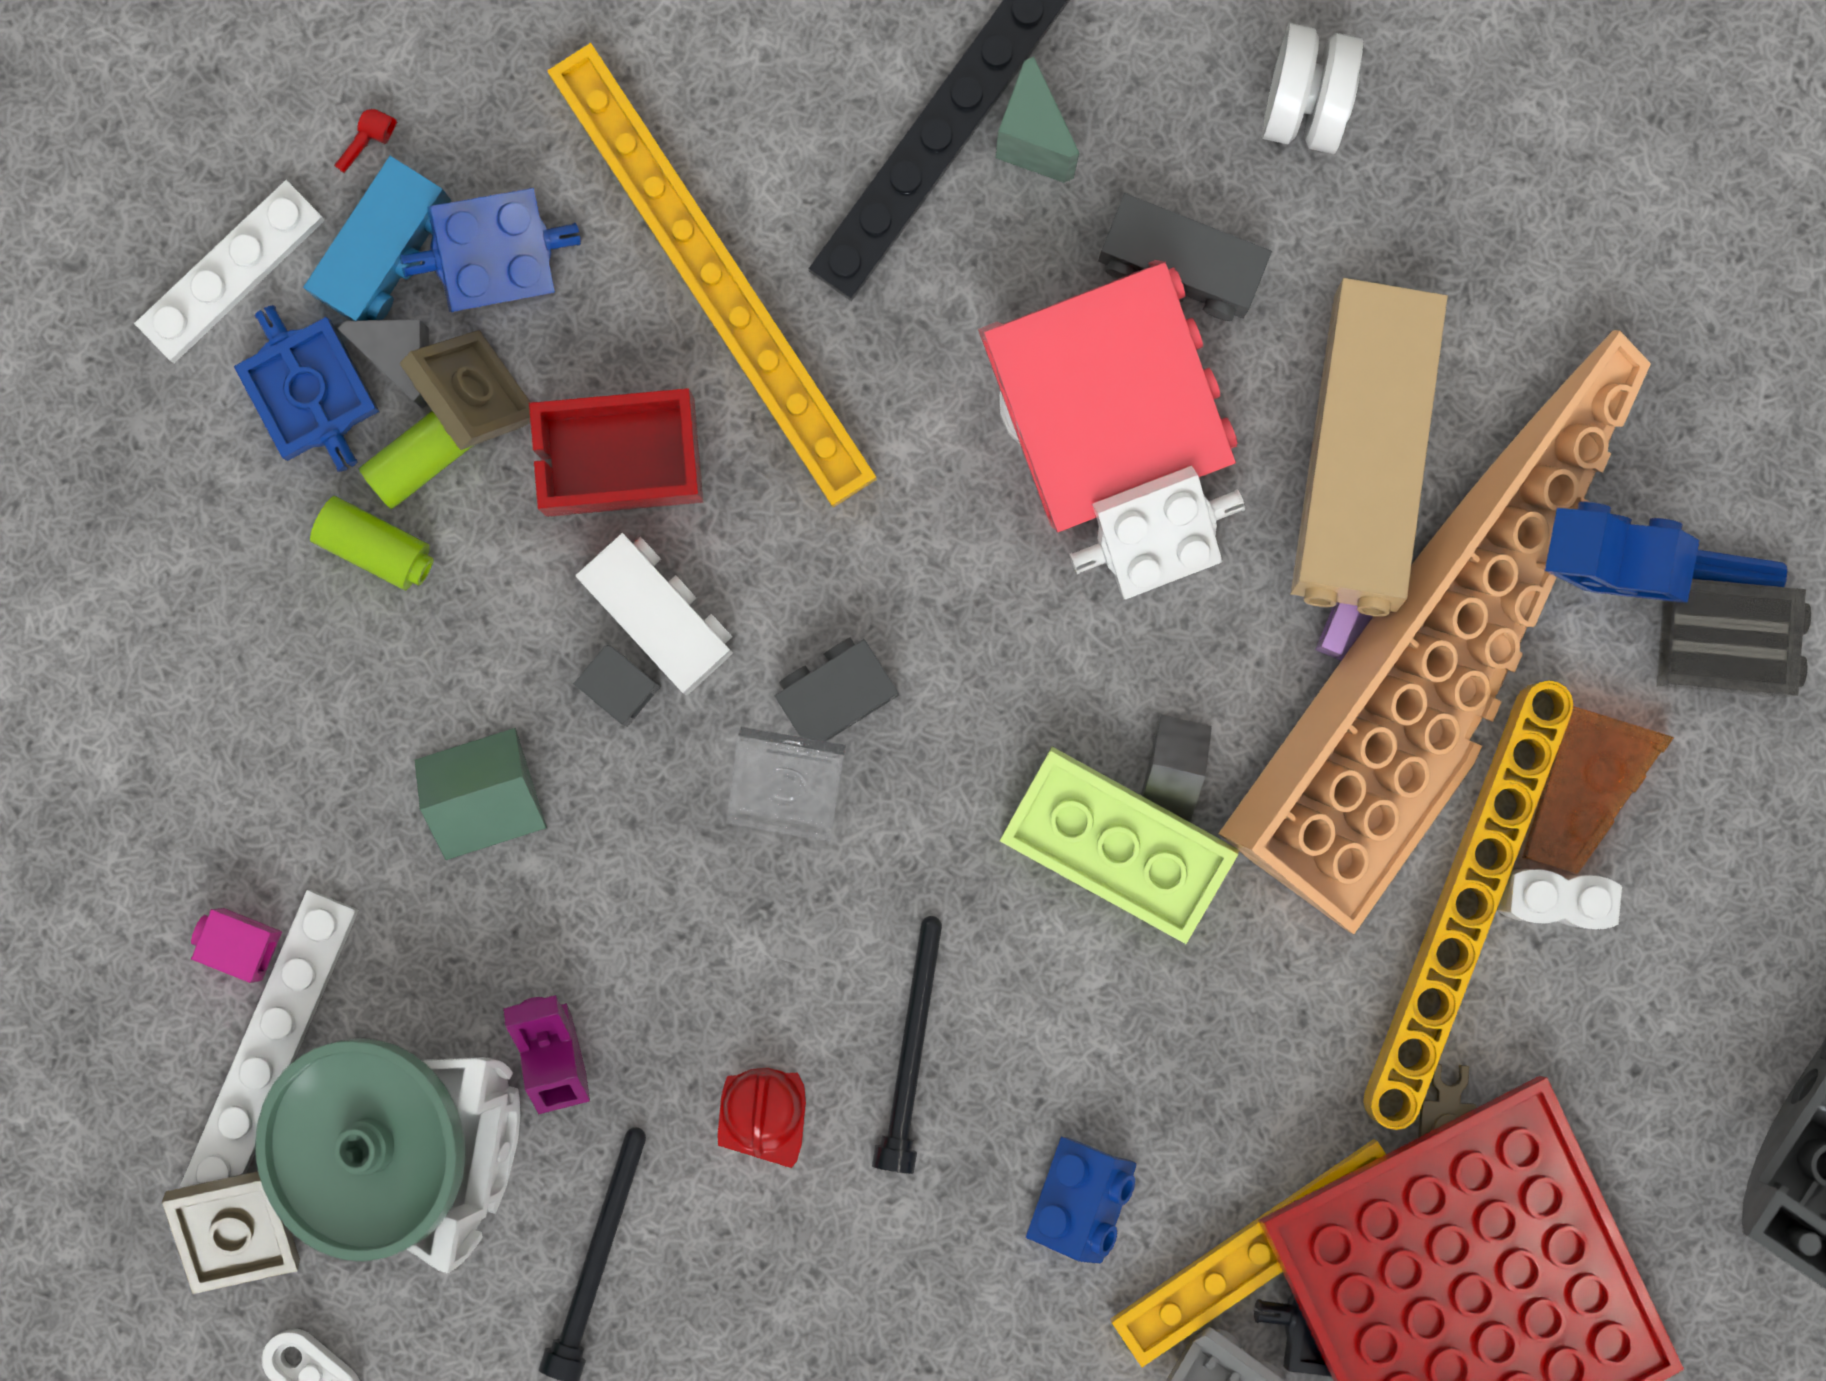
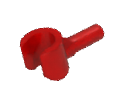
M376 109L364 111L358 121V133L334 166L345 173L363 149L367 147L371 138L380 143L387 144L397 125V120Z

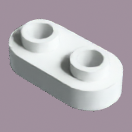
M287 1329L280 1332L267 1343L263 1350V1370L271 1381H360L357 1374L311 1334L301 1329ZM287 1347H295L301 1352L302 1360L299 1365H291L286 1361L284 1353Z

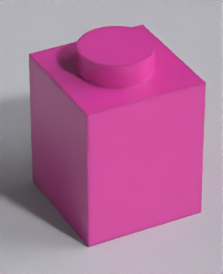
M225 908L211 909L209 916L203 915L193 931L191 944L195 945L196 948L191 960L249 983L263 981L283 931Z

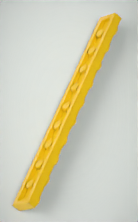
M591 43L587 44L547 70L561 95L832 508L876 481L877 478L593 45Z

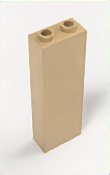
M1348 278L1342 279L1334 295L1291 594L1303 596L1304 602L1318 607H1333L1338 602L1356 605L1357 611L1362 614L1387 616L1390 614V611L1397 612L1407 600L1448 295Z

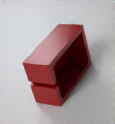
M689 388L529 403L533 451L542 459L534 461L537 507L545 516L703 503L695 399ZM545 459H551L552 467L545 461Z

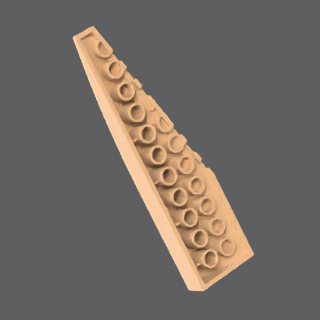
M1613 330L1534 415L1469 491L1411 565L1407 600L1397 612L1390 611V614L1387 616L1372 617L1218 833L1232 846L1239 849L1249 860L1352 934L1356 933L1470 771L1479 755L1482 746L1470 741V738L1482 718L1494 721L1502 702L1495 697L1503 684L1507 672L1515 673L1523 655L1520 652L1521 640L1527 627H1534L1557 578L1545 571L1557 508L1577 509L1579 502H1590L1584 498L1595 473H1603L1611 453L1608 452V447L1615 427L1624 426L1651 365L1621 331Z

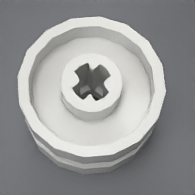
M1288 23L1274 69L1263 121L1262 139L1289 144L1296 137L1305 113L1308 115L1304 138L1308 148L1335 154L1344 134L1346 123L1352 113L1357 94L1363 39L1335 33L1328 39L1320 64H1318L1316 60L1319 37L1316 29Z

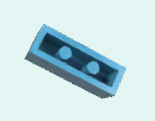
M389 156L303 288L314 298L350 321L383 320L393 305L394 297L390 294L402 277L407 280L411 277H404L402 268L420 265L421 263L419 261L401 264L400 255L419 252L429 234H433L427 207L450 203L452 200L441 187L392 156Z

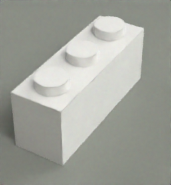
M621 533L575 576L683 694L689 695L733 654L726 646L732 635L712 614L703 620L692 609L690 604L697 597L676 575L667 581L654 566L662 559L641 536L632 543Z

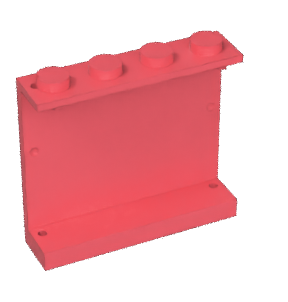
M1159 260L1151 261L1148 263L1150 267L1007 323L1002 324L997 321L978 329L1051 527L1057 532L1096 518L1092 503L1192 466L1198 476L1202 477L1236 463L1231 450L1237 447L1238 444L1235 432L1227 417L1220 419L1214 399L1220 398L1218 383L1210 368L1203 370L1197 353L1198 349L1203 348L1199 329L1193 318L1185 319L1179 299L1185 298L1184 286L1178 272L1174 267L1168 269L1166 262Z

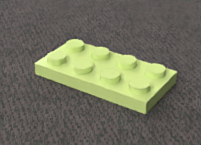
M1051 747L1000 839V842L1185 944H1187L1239 855V849L1054 747Z

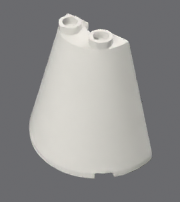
M491 1058L422 1060L434 1071L450 1093L462 1123L465 1141L463 1178L453 1206L444 1220L430 1235L407 1249L436 1270L444 1273H449L461 1265L483 1238L482 1232L476 1231L481 1220L486 1218L487 1212L496 1214L507 1187L518 1143L520 1128L519 1089L508 1084L507 1079L510 1080L513 1074L511 1069L505 1063Z

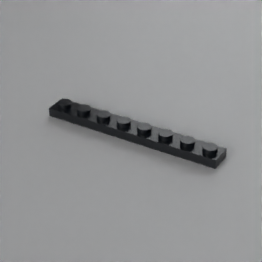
M1070 0L1002 1L809 267L810 273L852 302L1021 69L1024 61L1029 58Z

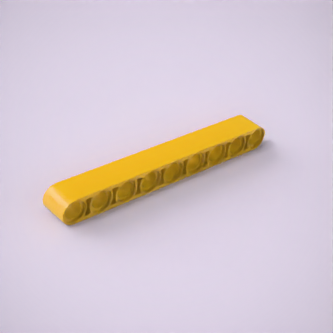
M1548 680L1528 685L1516 697L1364 1093L1363 1103L1365 1111L1370 1118L1388 1129L1399 1130L1408 1127L1415 1121L1420 1112L1572 715L1573 699L1568 689L1559 682ZM1538 692L1546 693L1553 700V714L1547 720H1542L1533 711V698ZM1521 740L1529 743L1535 752L1534 763L1527 770L1519 767L1514 761V748ZM1502 790L1512 793L1517 804L1516 811L1508 819L1500 817L1494 807L1495 797ZM1484 839L1493 842L1498 853L1496 862L1488 869L1481 867L1475 857L1476 847ZM1465 889L1474 891L1479 901L1476 913L1470 918L1462 917L1456 908V899L1460 892ZM1451 938L1458 944L1460 955L1456 964L1444 968L1438 962L1437 948L1441 942ZM1433 988L1440 995L1441 1005L1436 1014L1425 1018L1418 1011V998L1422 992ZM1417 1039L1422 1048L1421 1058L1415 1065L1403 1067L1398 1058L1399 1048L1406 1040ZM1398 1089L1403 1098L1402 1108L1394 1116H1383L1379 1110V1099L1386 1091Z

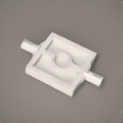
M1192 466L1092 503L1099 525L1098 544L1069 553V557L1077 575L1106 563L1108 568L1114 573L1120 593L1124 600L1222 563L1215 537L1216 520L1245 511L1244 501L1238 489L1209 501L1203 494L1198 474Z

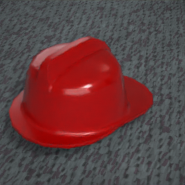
M770 1068L750 1069L738 1075L727 1076L721 1094L717 1136L718 1146L792 1168L798 1160L802 1146L806 1106L805 1086L798 1072L785 1073Z

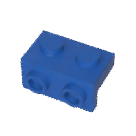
M1061 1136L1025 1238L1079 1262L1102 1263L1104 1257L1111 1252L1117 1239V1228L1115 1226L1122 1206L1129 1201L1134 1191L1135 1177L1133 1175L1136 1169V1162L1112 1156L1079 1141Z

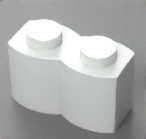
M1515 869L1511 871L1498 905V911L1518 921L1532 923H1553L1558 921L1562 924L1579 928H1611L1619 924L1622 886L1611 879L1601 876H1561L1546 870Z

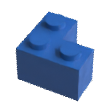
M1579 502L1577 509L1557 508L1545 567L1546 572L1588 592L1688 603L1700 540L1683 531L1682 523L1663 518H1650L1649 526L1631 524V518L1610 514V506L1595 502Z

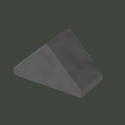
M420 319L344 321L338 330L412 401L423 409L427 402L416 390L413 382L399 363L410 351L429 346V328Z
M1160 714L1141 796L1191 822L1206 777L1212 726Z

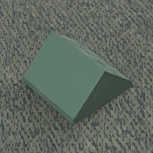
M1032 57L1025 60L999 127L995 158L1063 183L1074 179L1079 151L1035 58Z
M516 728L415 759L420 811L445 860L547 828Z

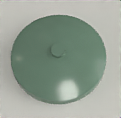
M346 1039L315 1048L303 1054L292 1062L274 1082L265 1098L258 1119L255 1144L256 1162L259 1177L269 1203L280 1220L296 1237L308 1246L331 1257L350 1261H373L402 1252L425 1239L440 1225L458 1195L465 1166V1141L457 1108L450 1093L434 1071L414 1054L394 1044L376 1039Z

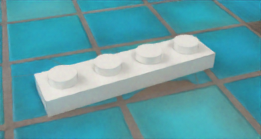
M285 180L134 324L171 362L176 363L312 234L325 219Z

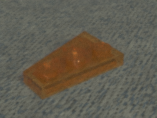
M1573 706L1572 715L1542 790L1522 858L1572 874H1578L1614 824V818L1631 794L1636 793L1647 777L1646 773L1660 753H1664L1674 737Z

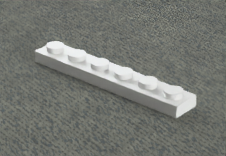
M313 890L306 891L181 1182V1187L184 1188L247 1173L256 1152V1130L262 1105L274 1082L295 1061L357 916L358 909Z

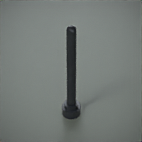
M935 916L924 918L920 927L888 1135H882L881 1145H875L872 1167L881 1170L914 1174L917 1151L912 1150L914 1140L909 1139V1132L942 930L941 921Z
M633 1127L625 1134L560 1339H554L551 1348H545L538 1371L560 1381H580L586 1362L582 1358L584 1348L580 1346L646 1141V1134L641 1128Z

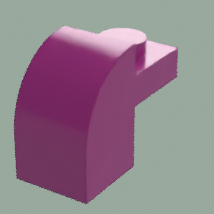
M553 995L546 998H529L519 1005L503 1008L506 1029L520 1052L524 1088L537 1113L543 1114L589 1102L590 1095L586 1070L573 1018L567 1003L560 1004L557 996Z

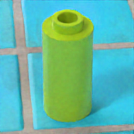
M431 411L358 469L382 501L390 509H394L471 447L460 450L453 439L447 434L434 412Z
M332 496L325 503L310 533L311 543L404 591L409 589L413 583L420 586L427 578L434 562V558L428 556L430 550L428 543L337 496Z

